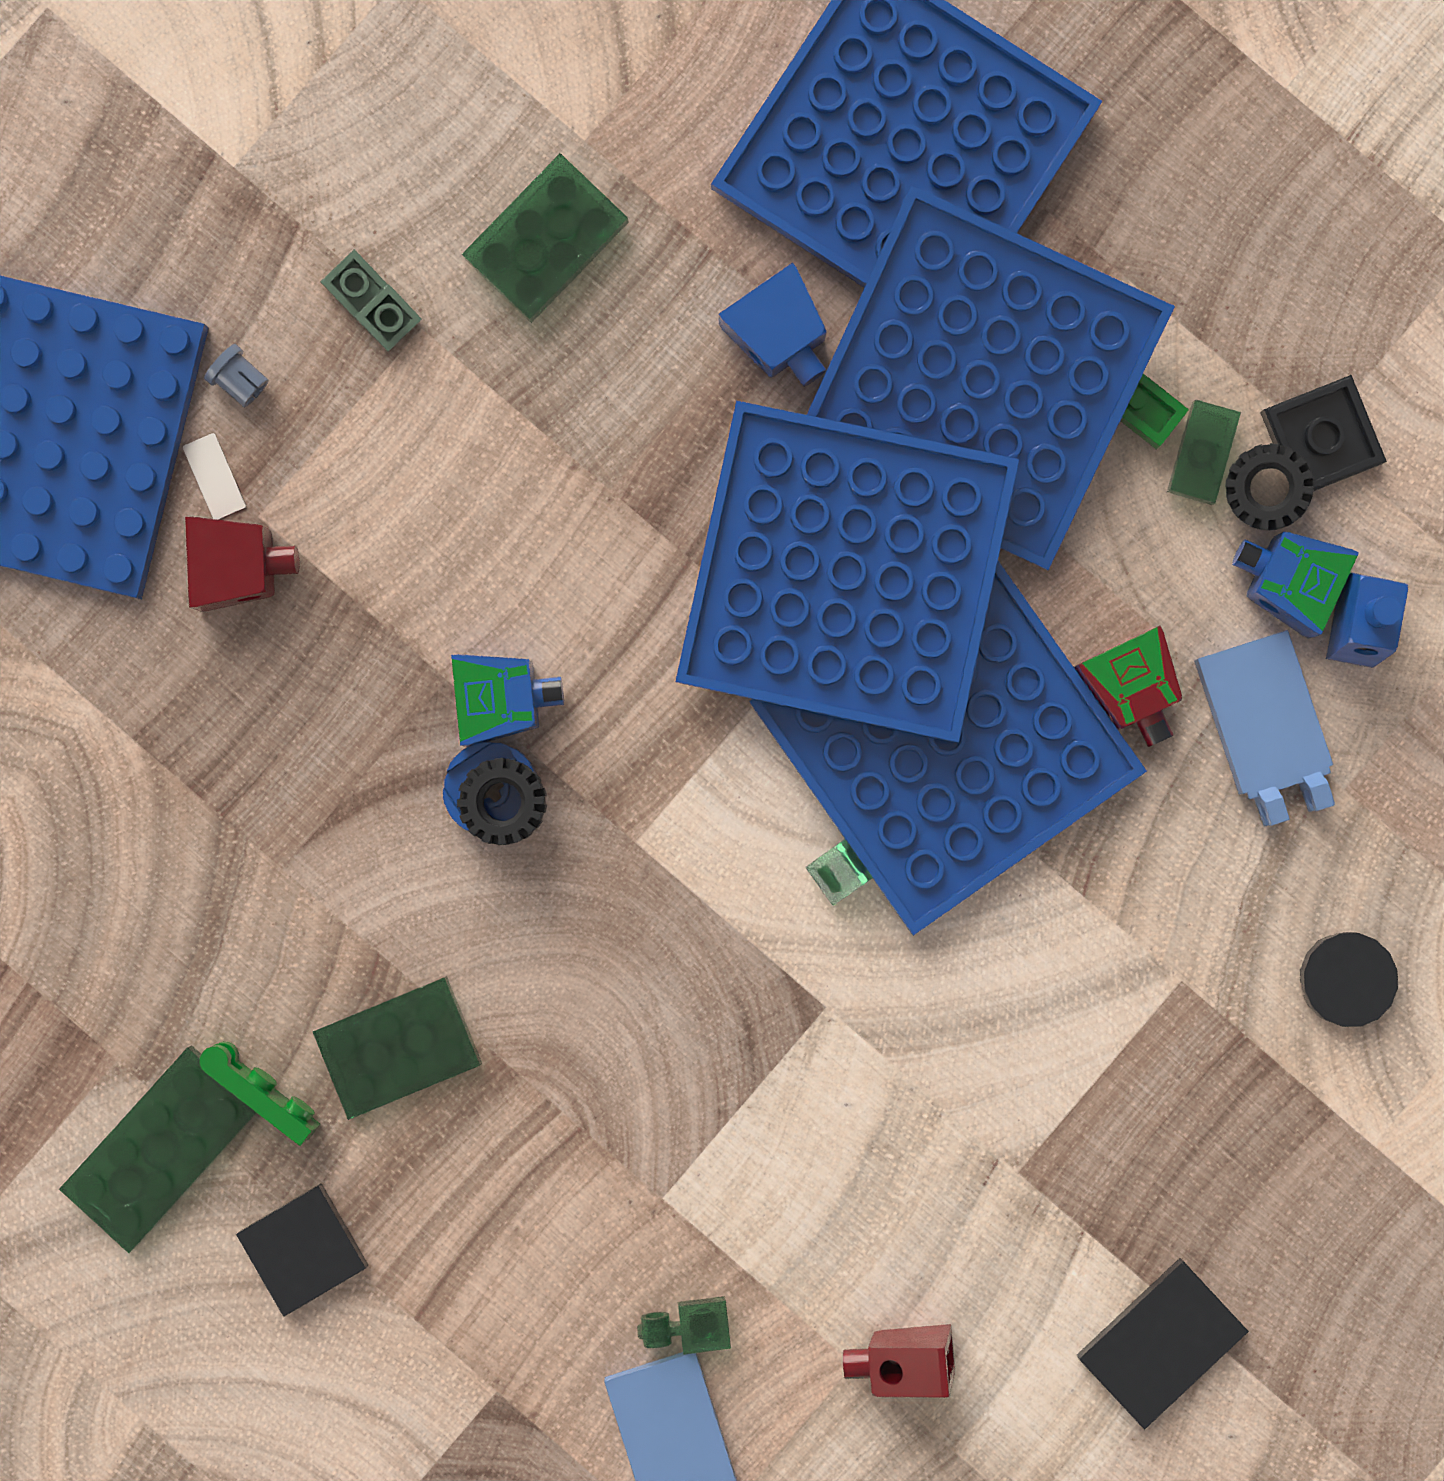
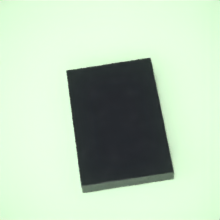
M1179 1258L1077 1354V1357L1145 1430L1249 1331L1191 1268Z

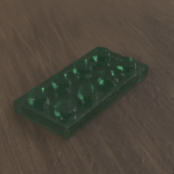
M192 1045L183 1051L59 1189L128 1253L132 1252L257 1114L201 1069L199 1063L201 1053Z

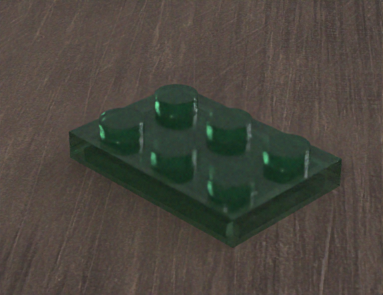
M559 153L462 253L464 260L532 323L629 223V220L618 207Z
M447 976L313 1031L348 1120L482 1064Z

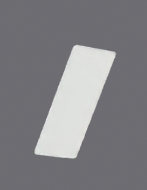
M212 433L183 446L185 455L213 519L218 520L244 509L246 505L216 435Z

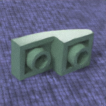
M355 249L320 281L387 351L391 350L422 320Z

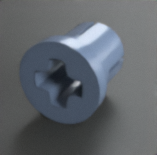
M233 344L213 362L207 370L204 379L212 386L219 385L245 408L261 394L269 380L242 356L244 351L238 345Z

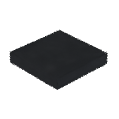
M1352 375L1268 407L1260 412L1272 443L1285 447L1288 446L1306 460L1313 475L1314 491L1387 462Z
M322 1183L236 1234L283 1317L368 1267L366 1259Z

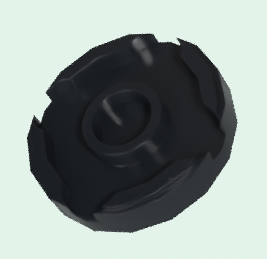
M1343 932L1318 940L1306 953L1300 968V983H1302L1303 996L1307 1005L1321 1019L1342 1027H1362L1378 1020L1392 1006L1398 990V970L1390 952L1376 939L1357 932Z

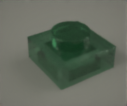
M846 839L805 867L832 906L873 878Z

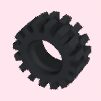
M1274 443L1268 445L1260 444L1247 452H1243L1230 467L1225 483L1226 498L1232 512L1245 524L1260 530H1278L1293 524L1306 512L1313 497V475L1306 460L1292 448ZM1264 469H1277L1289 481V492L1286 498L1274 506L1259 504L1251 494L1250 486L1252 479L1258 472Z
M495 758L494 760H486L480 763L477 768L471 769L466 775L468 777L464 783H461L458 790L461 792L460 798L457 799V808L460 807L461 815L459 817L462 823H465L469 828L468 831L473 836H477L481 841L488 844L509 845L528 838L536 828H539L542 823V817L547 809L545 801L547 794L541 784L540 777L529 766L516 760ZM498 783H508L514 786L521 797V806L518 813L506 821L492 818L484 806V798L487 791Z

